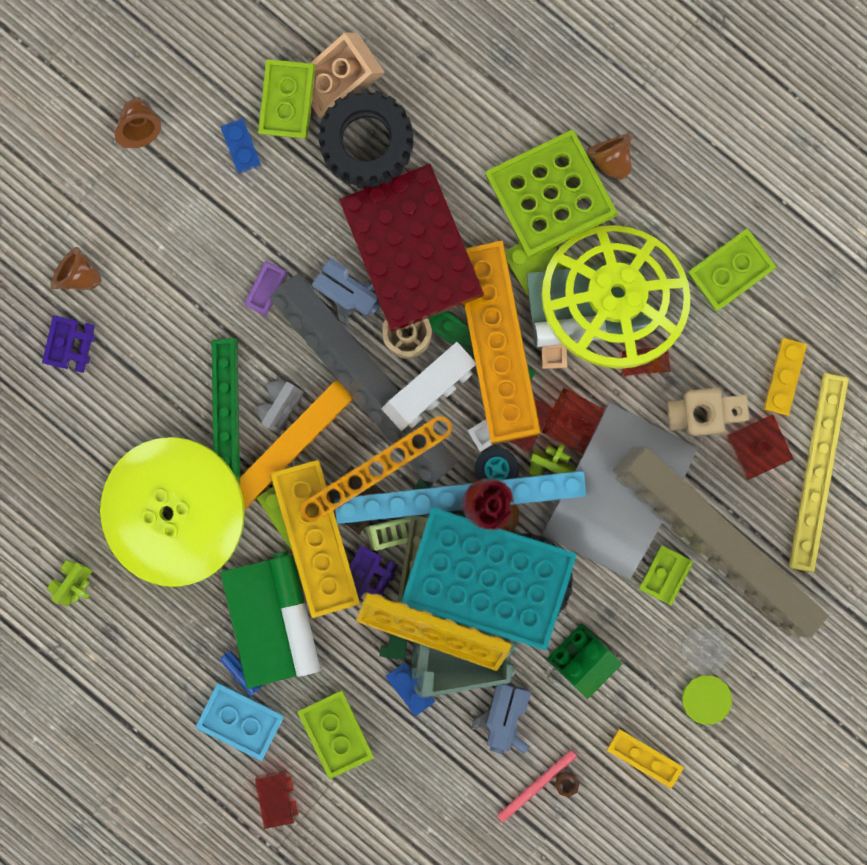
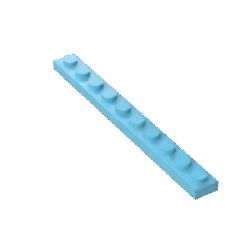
M584 471L498 480L504 482L511 489L514 502H510V505L586 496ZM473 483L355 496L335 509L337 524L430 514L432 507L446 512L463 510L462 500L464 493ZM335 498L334 502L338 503L341 498Z

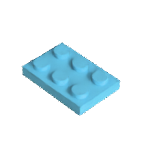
M218 682L195 728L262 761L285 715Z

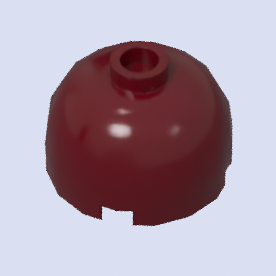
M494 479L477 480L465 491L462 509L466 518L476 527L496 530L505 525L512 514V510L509 509L510 502H514L513 494L504 482Z

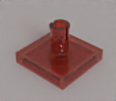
M563 388L541 433L583 454L605 409L569 389Z
M773 414L727 435L747 480L794 459Z

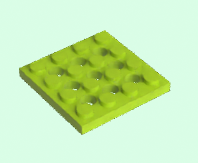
M574 129L485 171V176L528 259L618 216V212ZM559 157H566L569 160V164L566 167H558L555 161ZM541 167L547 171L546 176L543 178H536L533 175V171L536 168ZM516 178H520L525 182L524 186L520 189H515L511 186V182ZM570 178H577L580 181V185L577 188H569L566 182ZM553 188L558 192V195L554 199H547L544 196V192L547 189ZM531 199L536 205L531 210H525L522 207L523 201ZM581 199H588L591 202V206L583 210L577 206V203ZM564 209L569 213V216L565 220H558L555 217V213L558 210ZM537 220H542L547 226L543 231H536L532 227L533 223Z

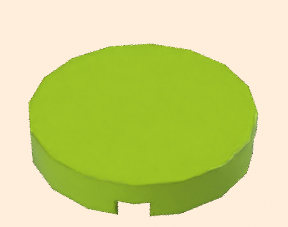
M699 675L691 679L682 693V706L686 714L693 721L703 725H711L722 721L729 713L732 705V694L728 686L720 678L712 675Z

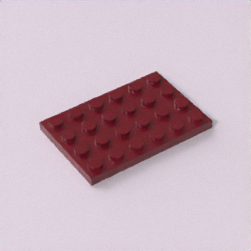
M431 163L396 176L387 184L382 183L379 187L374 188L368 187L339 199L391 332L484 297V292Z

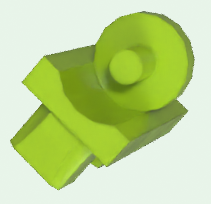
M559 444L557 449L548 446L545 451L546 453L535 448L530 459L532 462L529 473L539 476L543 474L545 468L554 471L553 474L574 472L575 467L565 463L569 461L570 456L562 452L565 445Z
M66 560L61 567V571L67 575L63 583L54 579L47 587V590L53 596L51 599L53 602L68 607L71 602L77 603L80 597L85 599L90 597V593L86 591V588L90 584L87 579L93 570L80 563Z

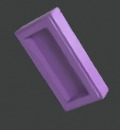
M265 261L244 306L267 316L273 304L269 297L283 284L288 271Z

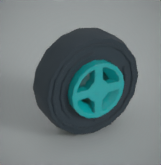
M493 447L483 451L475 463V476L477 480L517 478L519 473L518 462L515 456L509 450L501 447Z

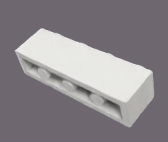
M456 342L389 400L382 410L401 431L408 425L412 429L423 419L420 415L425 410L430 413L440 404L437 400L442 395L447 398L457 389L454 384L459 380L463 384L473 375L471 369L476 365V362Z

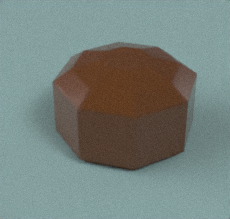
M564 771L557 775L554 786L559 795L570 797L578 792L580 783L574 773Z

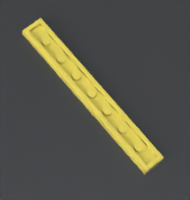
M824 373L822 376L788 568L809 572L815 571L849 381L848 377Z

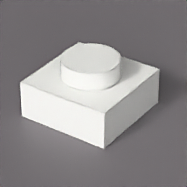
M486 419L467 431L480 452L492 445Z

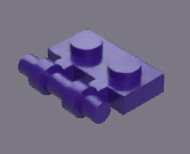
M53 315L42 364L68 369L70 360L77 361L74 371L84 373L86 364H89L90 361L88 354L91 342L94 343L95 335H93L95 325L86 323L84 332L77 331L79 321ZM75 338L82 340L79 354L72 353Z
M362 545L349 566L359 601L364 592L384 597V591L389 581H393L396 575L394 572L398 564L389 560L386 568H382L379 566V563L383 556ZM377 573L381 577L376 587L373 588L368 584L373 574Z

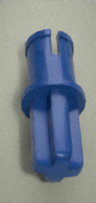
M228 651L220 658V662L233 675V680H237L250 697L262 687L261 685L247 689L241 662L232 651Z

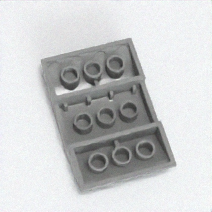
M609 402L575 471H584L586 496L559 499L541 534L630 580L663 521L652 512L654 508L648 503L640 502L634 496L636 492L630 486H623L616 479L618 475L612 470L631 448L647 446L681 479H684L697 447Z

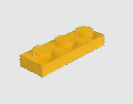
M786 338L781 339L763 410L789 416L807 344Z
M619 728L606 749L611 754L670 789L673 788L684 769L682 765Z

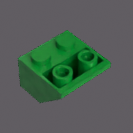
M582 623L547 658L587 699L622 665Z

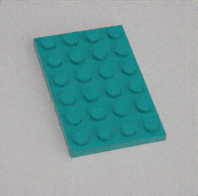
M432 507L401 603L420 611L429 612L432 615L547 651L577 553L502 529L486 530L476 527L467 518Z

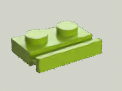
M660 545L638 589L672 606L694 561Z

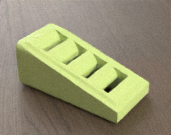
M411 516L366 526L365 529L371 551L407 543L408 535L405 523L409 522L410 526ZM398 524L402 538L398 539L395 525ZM386 527H389L392 541H388ZM378 529L382 543H379L376 533V530Z

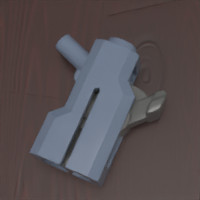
M330 258L323 267V272L319 273L313 282L312 287L335 303L338 319L346 326L349 325L348 316L352 315L356 310L366 317L369 314L374 316L381 305L378 302L379 300L373 285L359 284L349 276V271L346 267Z
M507 683L496 685L488 711L473 719V730L481 726L490 732L487 740V746H490V751L504 754L505 751L510 750L511 745L523 754L529 749L530 746L517 737L518 731L515 728L519 715L526 712L531 694L530 690Z

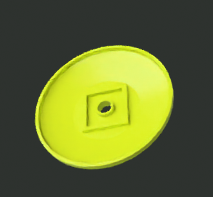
M167 437L150 440L134 447L116 463L103 488L100 515L106 541L115 557L127 570L147 582L161 586L176 587L202 581L216 573L226 564L240 541L244 526L245 510L239 483L230 467L217 453L193 440ZM165 506H169L173 510L174 515L171 520H167L163 516Z

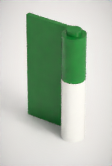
M288 551L273 554L274 559L220 572L247 689L321 671L293 554L289 555Z

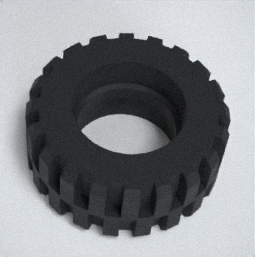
M361 89V93L357 94L351 91L347 93V97L336 99L334 101L335 105L332 108L328 107L326 110V116L324 119H321L318 141L325 164L336 178L342 179L343 183L349 186L353 184L357 188L364 189L365 186L374 188L379 187L382 183L387 184L391 182L392 178L399 176L403 172V168L405 165H408L411 152H413L412 124L410 118L406 115L405 109L402 105L399 106L394 98L391 96L385 97L383 92L377 90L375 93H369L368 89ZM361 118L379 120L386 126L389 132L390 142L387 151L380 158L373 161L355 160L346 152L343 145V135L346 128L352 122Z

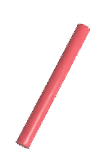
M570 749L497 814L500 821L504 823L577 758V755Z

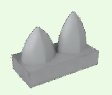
M272 381L266 383V386L274 403L257 406V411L262 421L261 424L279 434L304 391L289 382Z

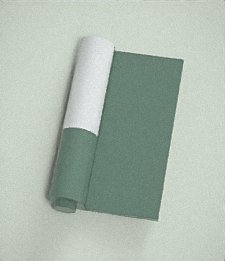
M643 263V265H642L641 268L639 269V272H640V273L643 275V277L645 278L644 263ZM604 265L589 266V267L592 268V269H594L595 271H597L599 268H601V267L604 266ZM571 269L554 270L550 287L551 300L566 297V281ZM545 272L526 274L533 337L537 348L562 345L550 329L543 312L541 293ZM577 273L574 281V294L587 292L590 279ZM614 287L611 289L613 296L617 298L624 296V291L621 288ZM589 302L576 304L582 316L591 324L597 314L591 308ZM569 307L554 310L556 319L562 329L572 340L578 343L585 330L575 321ZM641 312L631 320L633 332L645 328L653 320ZM605 320L600 327V330L604 332L623 334L621 323ZM596 337L592 339V341L601 340Z

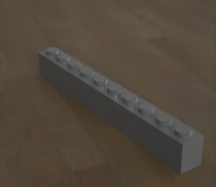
M299 273L281 284L274 291L269 299L275 307L284 315L291 326L301 335L307 345L312 348L324 365L329 368L340 384L346 388L392 444H395L426 424L422 419L412 429L408 425L401 431L385 414L382 408L399 391ZM418 434L414 436L412 443L415 448L422 449L425 447L427 440L424 435ZM439 442L408 463L430 487L459 462L442 442ZM396 448L405 458V452L401 448Z

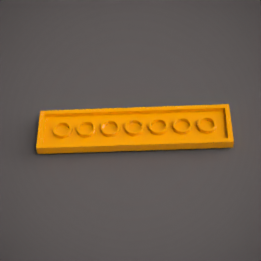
M502 240L466 248L484 292V297L464 305L490 441L492 444L539 435L541 431L504 242Z

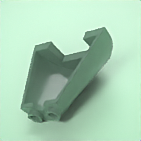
M433 615V617L445 620V618ZM457 623V625L462 626L464 628H473L461 623ZM479 630L481 634L490 637H500L505 642L511 644L509 654L497 671L413 642L412 679H417L418 685L414 686L417 695L420 697H432L510 683L515 672V666L510 663L511 654L516 652L517 641Z

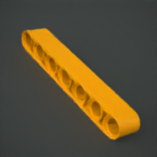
M338 379L240 477L244 510L272 483L270 473L286 469L352 402L354 398L340 384Z
M436 417L306 500L301 506L302 517L307 521L314 522L345 504L446 439L452 432L451 422L445 417ZM437 421H445L447 423L448 430L444 435H437L434 432V424ZM422 434L425 436L427 441L424 448L417 449L413 446L412 440L415 435ZM395 448H401L405 452V458L400 463L393 461L391 453ZM373 462H380L383 465L384 471L380 476H374L371 473L370 466ZM354 475L362 479V486L358 490L352 489L349 485V480ZM331 489H336L340 492L341 499L338 503L329 501L328 493ZM310 503H315L320 508V512L316 517H312L307 513V506Z

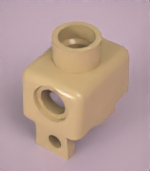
M720 388L690 390L683 395L682 400L667 401L670 431L685 430L686 435L689 437L726 434L728 430L725 429L724 424L749 421L747 395L721 397ZM696 407H701L706 411L707 419L704 423H699L694 419L693 411ZM732 409L736 410V416L732 414Z

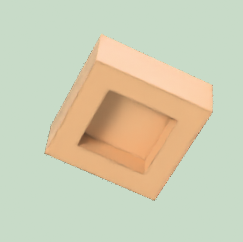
M563 345L541 347L542 369L567 368V349Z

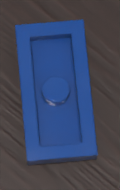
M243 118L220 127L238 174L261 166Z
M406 661L386 675L388 681L415 717L435 702L433 697H420L417 695L414 686L418 685L417 679H412V669Z

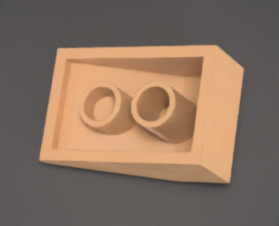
M345 32L311 62V64L316 65L312 107L319 118H323L326 116L325 112L328 107L332 108L335 105L334 101L336 99L347 97V93L354 91V94L360 93L361 89L368 88L385 73L358 33Z

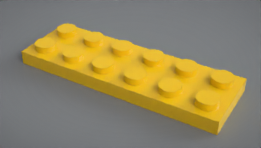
M319 460L270 473L311 618L359 605V598L334 511L314 522L305 520L301 514L302 504L326 488ZM310 503L307 506V513L310 516L316 517L319 514L320 508L317 504Z
M366 594L355 621L495 671L499 669L511 648V644L505 642L500 637H490L481 634L475 628H464L452 620H442L433 617L429 612L413 610L404 603H394L385 600L383 596L378 594Z

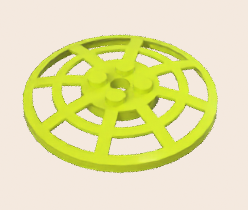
M599 226L569 239L553 255L542 282L541 298L543 312L555 337L575 356L601 367L616 369L633 368L647 364L660 357L679 338L686 325L690 311L691 296L689 283L684 269L676 256L655 237L643 231L625 226ZM607 232L628 233L647 241L641 249L627 244L611 243ZM597 233L600 246L588 250L578 260L564 255L568 248L577 241ZM655 246L663 251L672 261L680 278H666L660 265L650 256ZM613 251H626L637 256L630 265L617 263ZM603 252L606 265L597 271L584 265L591 257ZM645 261L654 269L659 280L646 281L639 272ZM557 263L571 269L566 281V297L551 300V279ZM577 273L590 279L587 292L574 294V281ZM614 287L621 288L624 291V296L621 298L613 296L611 289ZM683 288V310L677 326H675L665 317L670 300L669 289ZM662 290V303L659 312L646 303L648 291ZM589 302L591 308L597 314L591 324L582 316L576 304ZM569 307L575 321L585 330L578 344L562 329L556 319L554 310ZM641 312L653 320L645 328L633 332L631 320ZM605 320L621 323L623 334L604 332L600 330V327ZM658 326H661L670 334L667 340L657 348L637 356L636 340L649 335ZM594 337L608 342L625 343L627 358L605 357L587 350V347Z

